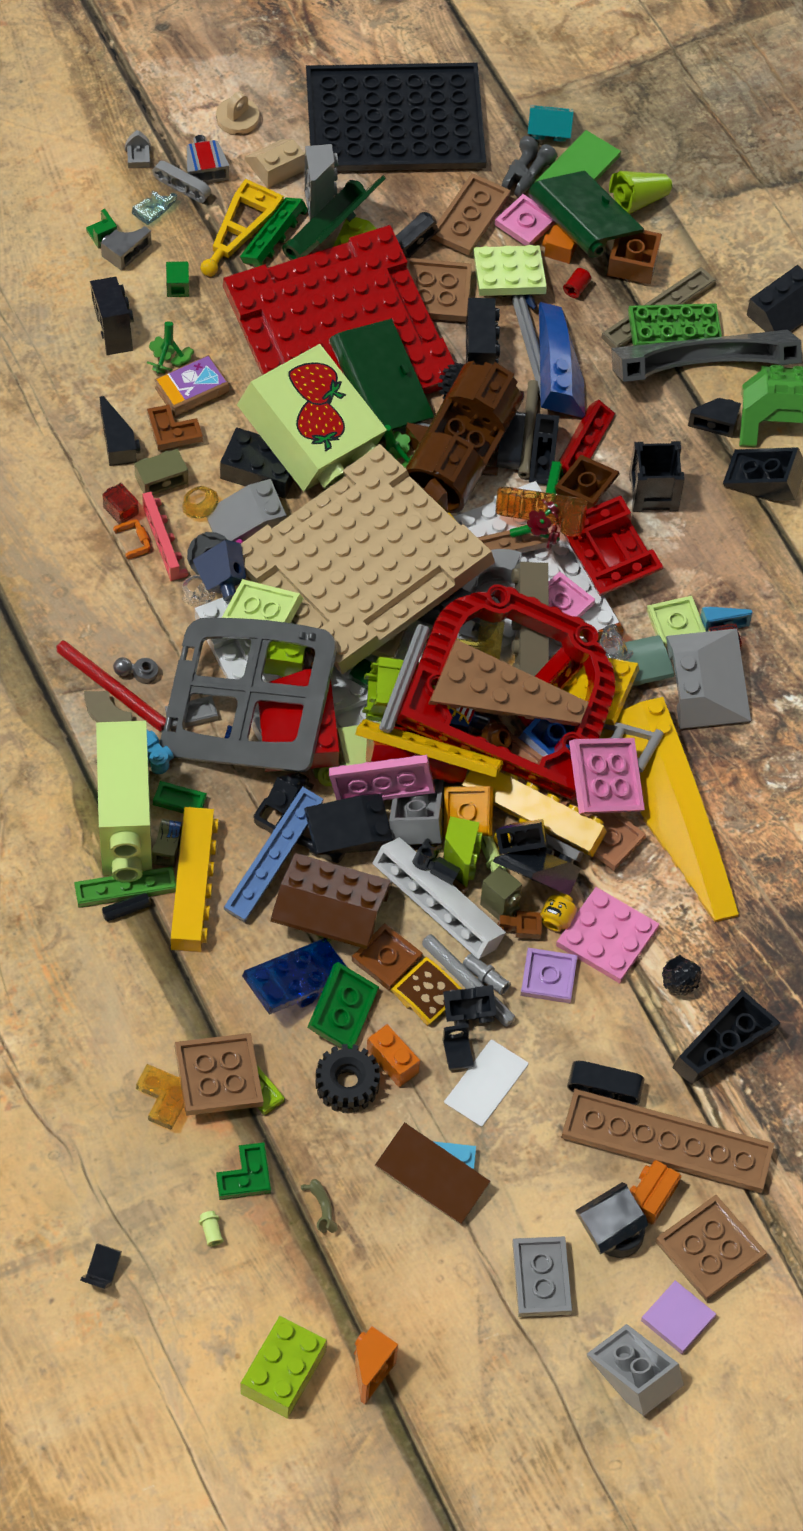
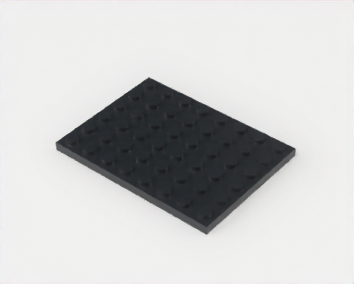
M478 62L306 65L310 146L332 144L333 153H337L338 156L337 171L486 168Z

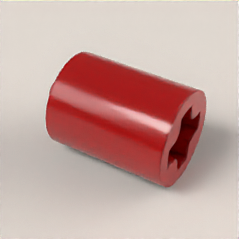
M577 268L564 284V292L571 298H578L592 280L590 273L583 268Z

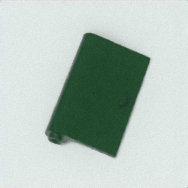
M585 170L536 181L529 189L530 198L591 258L604 253L608 240L644 232V228Z
M382 175L366 190L359 181L349 180L345 187L315 217L283 245L282 250L289 260H294L308 255L345 219L350 222L356 216L353 211L386 177Z
M392 319L342 331L329 339L343 374L384 426L390 425L393 431L394 429L407 426V423L415 424L434 418V414ZM384 435L379 442L386 440Z

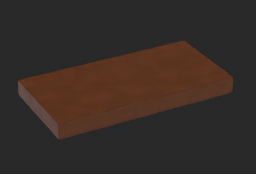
M405 1122L375 1164L378 1169L460 1225L491 1182Z

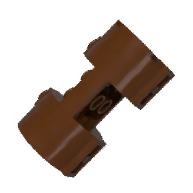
M470 361L464 364L406 466L409 476L422 489L426 487L431 479L435 478L447 492L448 513H457L463 510L524 400V392L519 391L516 386L518 381L513 377L514 373L496 362L494 364L485 362L484 365H476L474 361Z

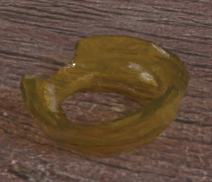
M198 486L191 489L184 496L182 503L183 513L191 518L209 516L218 505L219 498L217 492L206 486ZM200 490L206 493V497L202 502L198 504L190 503V494Z

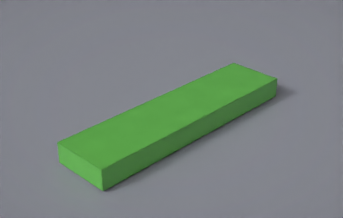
M173 866L142 871V877L132 882L117 881L112 876L74 882L78 908L118 902L142 893H147L149 897L176 892Z

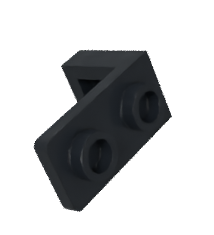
M301 773L277 777L265 803L285 814L301 788L304 787L312 790L314 784L308 782L309 778Z

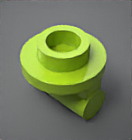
M332 767L313 769L315 778L324 786H332L329 776V768Z

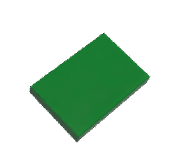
M335 963L307 1028L341 1049L342 1044H348V1049H352L353 1044L356 1045L379 986L343 964Z

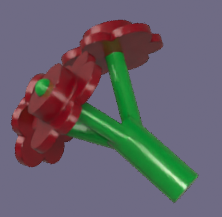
M542 499L547 510L545 512L531 511L527 525L510 529V535L512 538L531 533L534 536L547 538L546 549L551 550L552 545L556 546L558 541H560V532H557L558 527L554 524L551 533L548 534L551 520L547 516L552 514L559 521L560 519L557 514L560 511L557 508V504H554L552 501L547 503Z

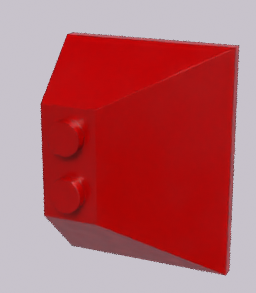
M621 495L558 522L560 529L599 596L664 568L653 549L647 550L633 527L631 511Z

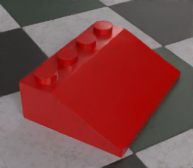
M312 669L302 670L267 683L308 686ZM331 680L311 768L339 766V745ZM269 701L258 702L262 742L294 741L298 735L304 705ZM265 768V772L284 771V770H275V769H266V768Z

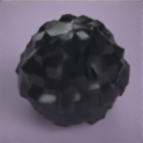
M678 955L668 960L665 967H663V986L665 989L670 990L671 993H676L677 995L686 996L691 994L694 988L697 989L699 987L702 974L701 967L695 962L685 959L682 955Z

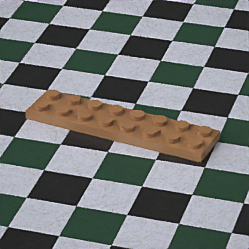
M574 1089L561 1138L646 1162L653 1163L654 1160H657L668 1168L762 1193L775 1144Z

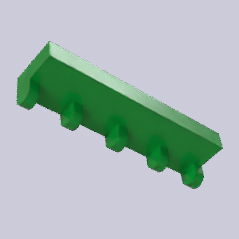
M285 197L274 214L240 255L243 263L253 264L254 267L264 265L263 261L267 256L272 258L275 255L273 248L277 242L284 243L286 240L284 233L289 227L295 228L298 225L297 216L300 213L305 215L308 212L303 199Z

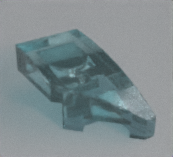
M152 191L151 198H146L133 206L132 214L149 225L175 203L177 194L171 193L170 196H160L158 192Z

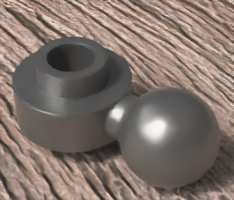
M120 657L113 665L117 675L127 676L133 673L135 679L141 683L153 682L158 672L156 662L150 658H141L133 664L128 658ZM142 667H148L149 670H144Z

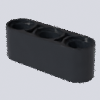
M516 412L500 441L497 458L498 468L519 470L526 412Z
M574 1061L567 1088L574 1092V1089L638 1105L645 1079L642 1075L586 1061Z

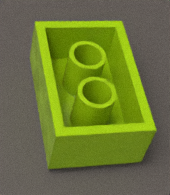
M279 1316L240 1383L241 1395L288 1419L326 1353L327 1339Z

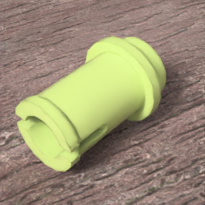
M215 1211L202 1213L199 1224L203 1226L207 1246L209 1247L220 1245L224 1241L218 1225L220 1218L215 1214Z

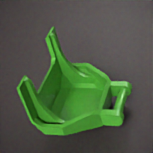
M781 365L761 366V371L742 385L743 409L739 446H757L759 423L762 421L803 423V366H794L793 368H786Z

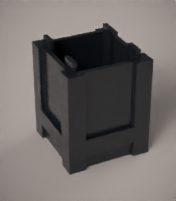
M681 441L653 444L634 442L629 471V480L632 486L633 512H642V510L679 511L685 480L684 472H681Z

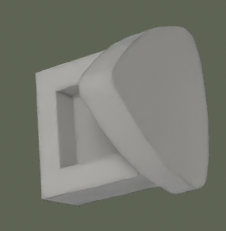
M138 130L132 133L125 143L128 168H150L149 151L151 150V143Z

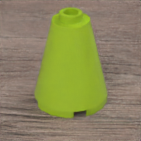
M618 171L611 176L609 193H613L614 200L631 214L668 196L673 185L671 179L666 174Z

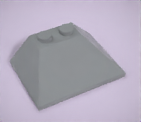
M737 629L666 636L669 660H673L679 697V703L676 706L679 728L690 729L751 722Z

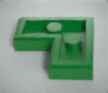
M264 1142L239 1145L241 1169L216 1172L219 1200L271 1194Z

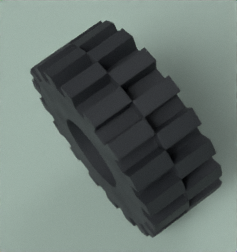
M342 1044L341 1050H338L337 1046L332 1047L331 1054L326 1051L323 1054V1060L319 1059L316 1068L315 1086L318 1089L317 1094L319 1098L323 1097V1103L326 1106L331 1103L332 1110L337 1111L338 1107L342 1108V1113H348L349 1108L353 1109V1113L359 1112L360 1105L363 1109L368 1107L369 1101L373 1102L379 1091L380 1068L378 1063L375 1064L376 1058L373 1055L368 1057V1050L365 1048L361 1052L358 1051V1045L354 1044L352 1049H348V1044ZM349 1072L355 1074L358 1081L352 1087H344L338 1083V1076Z

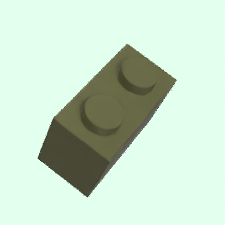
M178 449L165 451L160 455L144 458L134 463L135 478L143 493L152 492V495L188 483V469Z
M499 866L483 880L480 905L498 920L500 915L514 917L520 909L519 902L522 884L504 868Z

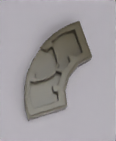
M84 691L87 711L96 722L132 721V712L122 711L114 706L108 691Z

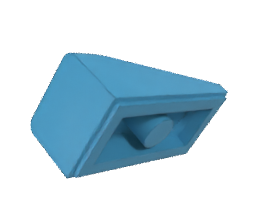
M702 607L700 618L706 632H709L710 628L733 625L737 628L750 626L753 612L749 609ZM726 627V628H719L718 630H728V629H735V628H733V627Z

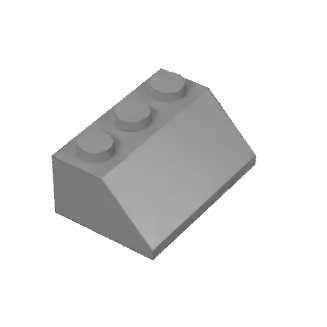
M332 144L305 146L304 191L309 221L337 194V184L334 181H338L336 168L338 166L337 153H333Z

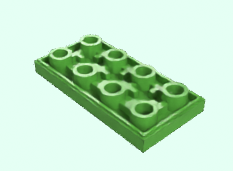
M585 130L536 181L584 170L597 181L621 156V151Z
M717 304L637 305L628 307L633 346L722 337Z

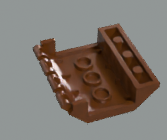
M295 853L281 882L270 922L367 949L374 933L377 915L383 901L387 902L393 882L379 876Z

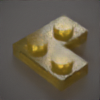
M481 619L478 641L456 639L500 660L505 621L493 623Z
M147 1064L136 1083V1090L157 1098L148 1115V1120L172 1130L184 1107L180 1077Z

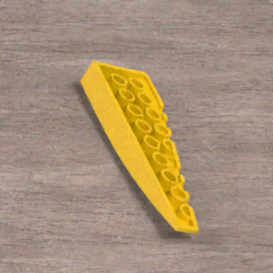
M664 697L641 701L622 710L616 722L651 732L659 729L664 733L643 772H639L645 809L640 811V813L644 817V822L662 848L667 850L672 857L671 860L676 868L679 867L688 885L693 887L698 895V899L713 921L718 922L738 917L739 913L706 810ZM603 728L599 739L611 738L614 731ZM624 734L622 737L635 738L637 758H640L649 740Z

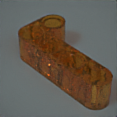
M500 487L497 489L496 514L529 520V513L531 511L545 512L547 510V507L542 502V499H544L547 503L552 501L558 505L557 508L560 512L557 515L560 520L557 521L552 514H549L547 517L551 520V524L561 525L560 532L562 534L578 536L582 533L586 521L588 504L586 500L513 487Z

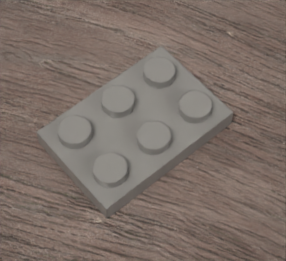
M565 1236L513 1239L512 1247L518 1317L571 1315L572 1304Z

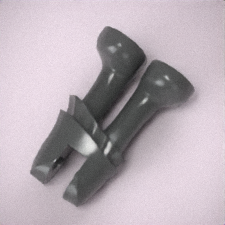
M523 136L521 138L519 147L522 155L519 160L514 159L512 164L509 165L508 172L501 185L510 190L514 183L518 182L514 193L518 197L530 189L535 181V176L540 170L555 162L558 157L556 150L547 144L542 145L538 152V143L530 136ZM536 157L534 163L527 169L528 164Z

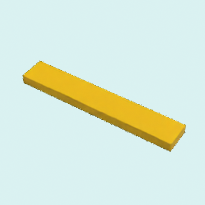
M363 719L356 729L355 735L420 755H427V757L492 777H496L502 769V760L393 728L391 733H386L379 729L380 723Z

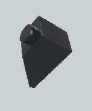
M717 398L693 408L690 412L688 426L732 438L739 417L741 403L730 399Z

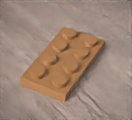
M471 173L436 225L440 231L431 239L469 256L473 251V247H476L510 197L511 190Z

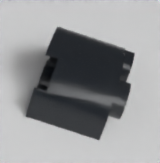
M493 985L443 991L447 1022H454V1026L469 1024V1020L479 1019V1023L494 1022V1016L497 1014Z

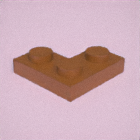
M170 404L147 409V415L158 451L203 442V435L197 418L175 422Z

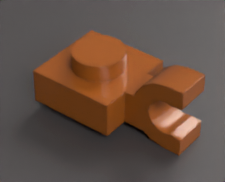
M517 911L515 917L499 916L497 925L506 933L515 931V938L540 939L542 935L541 912Z

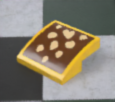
M425 957L390 990L406 1008L411 1007L426 1025H429L445 1010L443 991L462 988L442 968L428 957Z

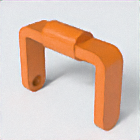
M136 519L113 527L115 533L135 527L140 542L144 545L141 548L127 552L125 554L127 559L138 557L150 551L148 534Z

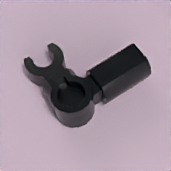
M425 839L422 846L418 848L412 863L421 870L430 869L431 874L452 885L461 868L440 856L436 858L441 850V845L432 847L429 844L430 839Z

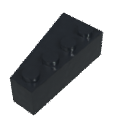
M742 989L685 1049L672 1068L690 1084H693L774 1034L781 1022Z

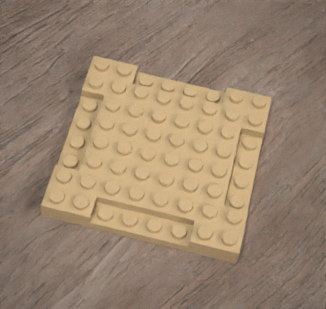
M381 444L345 468L342 479L275 527L271 528L267 524L241 543L245 573L253 582L297 592L304 598L291 622L293 624L327 630L335 638L337 652L334 666L342 674L495 563L492 551L464 524L460 525L409 476L407 469Z

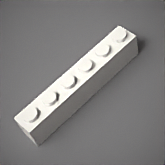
M399 837L381 846L372 864L476 958L480 959L497 949L506 932L453 884L451 885L431 874L430 869L421 870L415 867L412 860L416 851Z

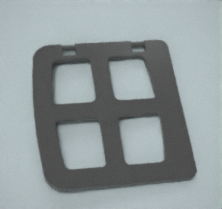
M199 618L193 621L187 627L184 634L183 648L178 660L166 713L164 731L162 730L159 743L162 748L167 746L172 751L174 758L293 772L308 771L313 763L337 652L335 638L324 629L278 621L245 618ZM217 638L250 639L251 646L243 677L240 679L198 676L196 672L204 641ZM271 642L299 645L315 650L308 686L267 683L263 681L262 675ZM188 648L194 649L192 661L186 660ZM193 694L237 699V709L229 738L203 735L185 730L184 724L190 698ZM269 701L304 705L297 738L292 742L249 741L254 711L258 702ZM172 719L178 720L176 732L170 731Z

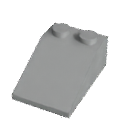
M271 479L250 484L205 510V516L212 532H217L225 536L229 541L234 542L238 539L245 541L267 524L273 528L286 519V513Z
M433 779L435 793L394 798L392 800L389 823L393 840L400 837L410 845L423 844L424 840L428 838L430 839V845L442 843L444 780Z
M627 1324L587 1353L588 1359L625 1402L643 1416L684 1386L679 1363Z

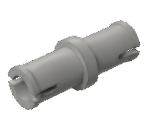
M472 953L464 959L462 964L474 973L481 983L493 985V989L500 995L509 989L511 982L495 972V968L492 965H486Z

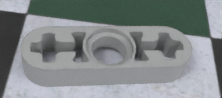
M159 161L152 169L153 175L157 180L197 202L203 203L211 195V189L205 182L166 161Z

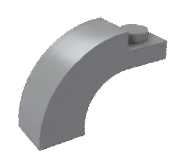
M510 549L491 550L495 563L461 588L475 593L482 584L488 581L501 580L512 583V569L521 562L522 553Z

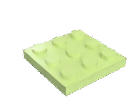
M540 245L473 247L479 296L546 294L547 286Z

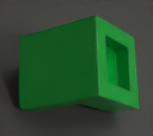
M106 209L101 210V221L86 227L87 233L98 249L101 248L103 238L117 230V225Z
M187 261L166 262L167 297H189V263Z

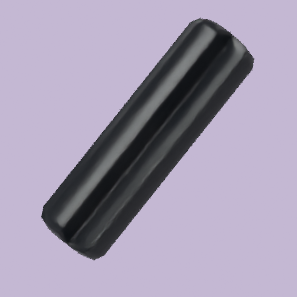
M142 893L103 907L102 915L105 921H111L149 907L150 899L147 893Z

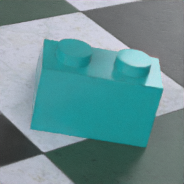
M530 105L528 134H531L534 139L544 140L545 136H552L554 141L566 142V138H571L573 109Z

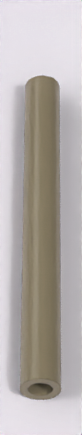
M536 380L529 381L527 388L526 416L521 461L518 470L520 478H528L530 475L539 392L538 381Z

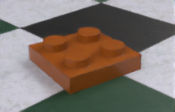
M384 923L373 934L368 948H359L352 955L351 961L390 991L422 958L423 953Z

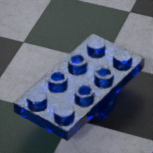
M323 938L244 970L242 977L270 1015L294 1004H298L300 1008L312 1004L322 993L333 965L337 962L344 966L346 965L328 940Z

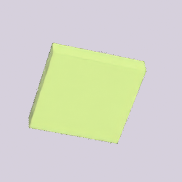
M692 596L647 605V613L656 636L660 635L665 648L667 647L666 636L706 632Z

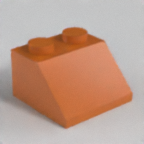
M371 1326L367 1333L363 1331L355 1342V1370L360 1399L364 1404L368 1402L397 1362L398 1344L373 1326Z

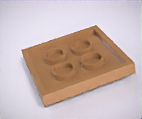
M406 258L408 262L407 268L430 318L466 322L472 263Z
M251 1033L175 1042L174 1048L186 1116L263 1106V1096Z
M717 1195L707 1200L659 1235L655 1240L656 1244L705 1301L765 1258L767 1254Z

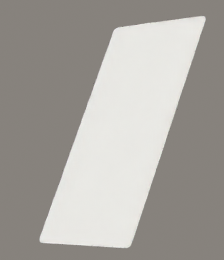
M490 1040L474 1061V1066L467 1070L444 1103L478 1125L483 1126L528 1066V1062L494 1040Z

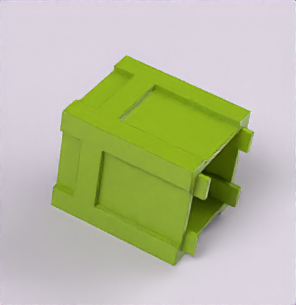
M379 657L377 663H372V671L365 674L364 679H368L367 707H364L362 713H366L367 720L382 721L404 660Z

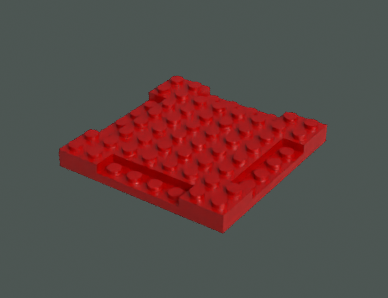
M391 225L349 237L347 243L267 268L265 264L223 278L222 287L262 375L318 344H321L341 370L329 339L342 331L388 319L393 320L425 395L443 389L438 387V383L443 381L439 377L440 375H445L442 372L444 368L449 369L448 365H454V360L444 339L439 337L407 268V259Z

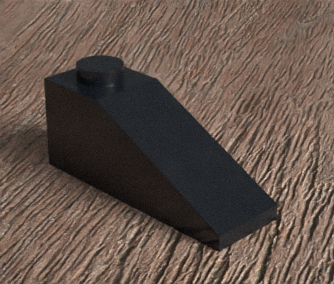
M100 396V412L109 466L136 463V453H141L139 439H134L131 427L104 396Z
M536 414L529 483L536 481L537 484H548L552 461H555L560 416Z

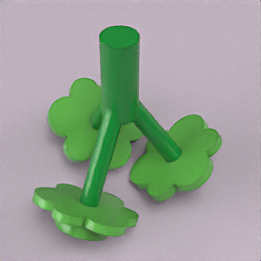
M170 321L164 323V338L162 339L158 336L155 338V341L149 344L154 357L160 359L158 364L147 361V364L153 365L152 370L156 371L157 374H165L166 370H173L163 366L164 360H169L171 354H174L175 351L177 353L171 360V364L176 366L186 365L194 353V350L190 347H186L182 351L173 340L174 323Z
M385 425L384 427L387 429L384 434L386 439L385 449L390 454H393L392 456L396 460L402 457L405 461L401 465L406 468L412 455L410 457L406 455L410 450L408 445L410 437L407 434L402 435L399 431L393 434L391 426Z

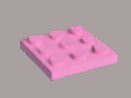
M635 738L574 739L569 741L579 814L640 812L645 810Z
M595 887L575 915L570 927L565 929L557 940L556 946L569 954L577 955V959L620 984L658 930L659 923Z

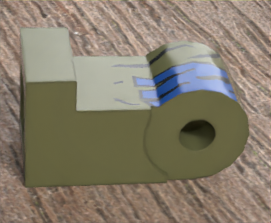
M168 819L161 820L157 840L152 850L153 864L175 867L180 846L182 822ZM160 856L170 857V859H163Z

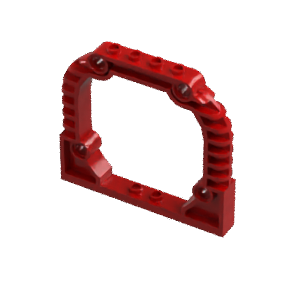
M496 584L491 586L487 592H476L459 597L442 610L434 623L418 667L414 672L396 723L433 740L502 760V770L575 801L577 796L571 752L566 747V744L569 745V741L574 739H599L615 693L614 669L606 656V651L597 642L599 635L594 626L586 623L580 617L564 613L557 607L543 604L535 597L525 596L515 588ZM492 597L498 599L499 603L494 602ZM478 617L493 623L501 622L506 618L561 642L565 653L573 660L584 665L588 679L585 701L589 703L581 723L575 726L573 732L566 733L555 746L554 753L543 756L537 764L511 753L508 748L497 747L488 743L483 737H475L450 726L452 715L447 705L437 704L436 706L428 704L434 691L431 685L436 686L460 628L473 618ZM580 636L584 637L587 642L582 641Z

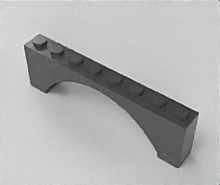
M789 330L611 348L612 370L623 382L645 380L649 375L662 370L706 362L752 361L779 365L802 363L801 340Z

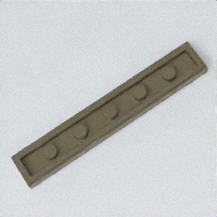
M700 267L645 305L688 304L715 286L716 280ZM629 315L602 333L601 338L612 348L624 347L632 342Z

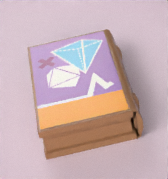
M209 355L155 379V389L166 405L170 404L174 417L229 392L227 380Z

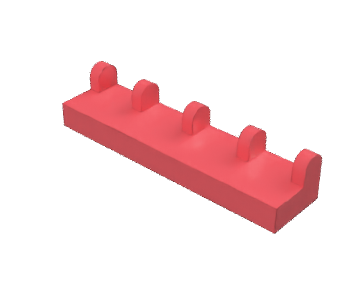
M152 492L143 493V509L170 581L187 577L189 575L187 569L179 570L178 561L182 559V555L180 552H174L171 542L175 540L174 534H167L164 524L168 522V518L166 515H160L157 507L162 505L160 498L154 499Z

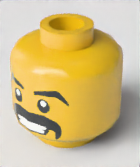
M564 893L549 896L540 913L543 925L555 932L569 928L577 913V908L572 902L573 899Z

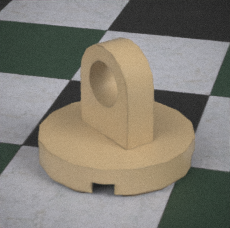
M240 91L236 92L231 98L222 101L217 107V124L223 131L229 134H247L258 125V107Z

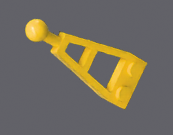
M245 178L235 192L213 244V251L215 253L210 259H205L201 263L200 269L202 274L208 277L214 276L218 271V262L223 256L229 258L264 226L282 203L284 196ZM240 202L263 212L247 228L232 222ZM228 231L238 235L228 246L223 244Z

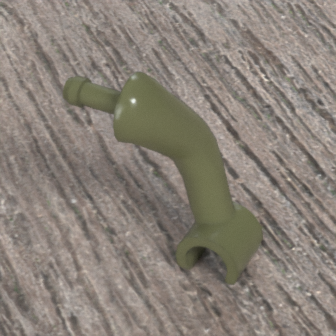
M312 1179L310 1185H301V1190H310L321 1206L322 1217L317 1222V1229L322 1233H326L327 1230L331 1233L336 1232L338 1226L337 1223L332 1221L331 1202L321 1182L317 1179Z

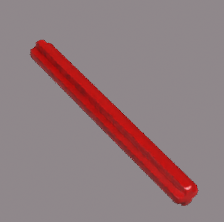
M62 640L56 646L57 653L158 731L164 730L166 718L68 642Z

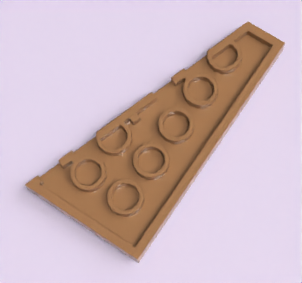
M456 639L428 704L436 706L437 704L449 705L450 708L456 709L460 707L470 708L477 712L511 717L512 715L524 716L525 719L534 720V718H538L552 723L578 726L589 702Z

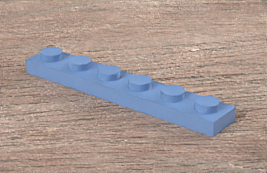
M304 787L301 788L225 904L224 910L246 922L307 828L308 823L304 808L322 804L323 798Z

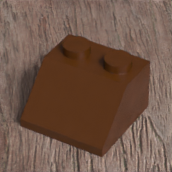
M580 455L555 486L559 505L577 513L594 507L620 475L619 471Z

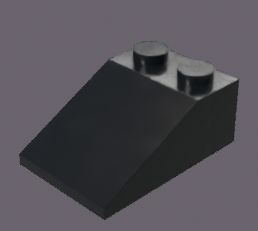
M799 447L735 449L723 485L727 488L772 501L795 500L803 479V456Z
M382 794L360 795L304 808L315 855L378 851L382 845L393 840Z
M542 847L540 850L530 849L497 856L493 860L496 864L567 895H570L581 870L580 867L573 864L574 859L560 854L559 858L553 856L555 851L546 847Z

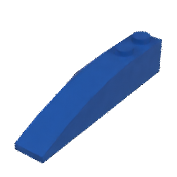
M540 302L541 408L584 418V378L562 307Z

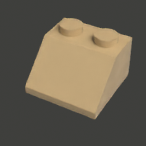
M281 139L245 156V161L267 188L305 171V153L294 139Z

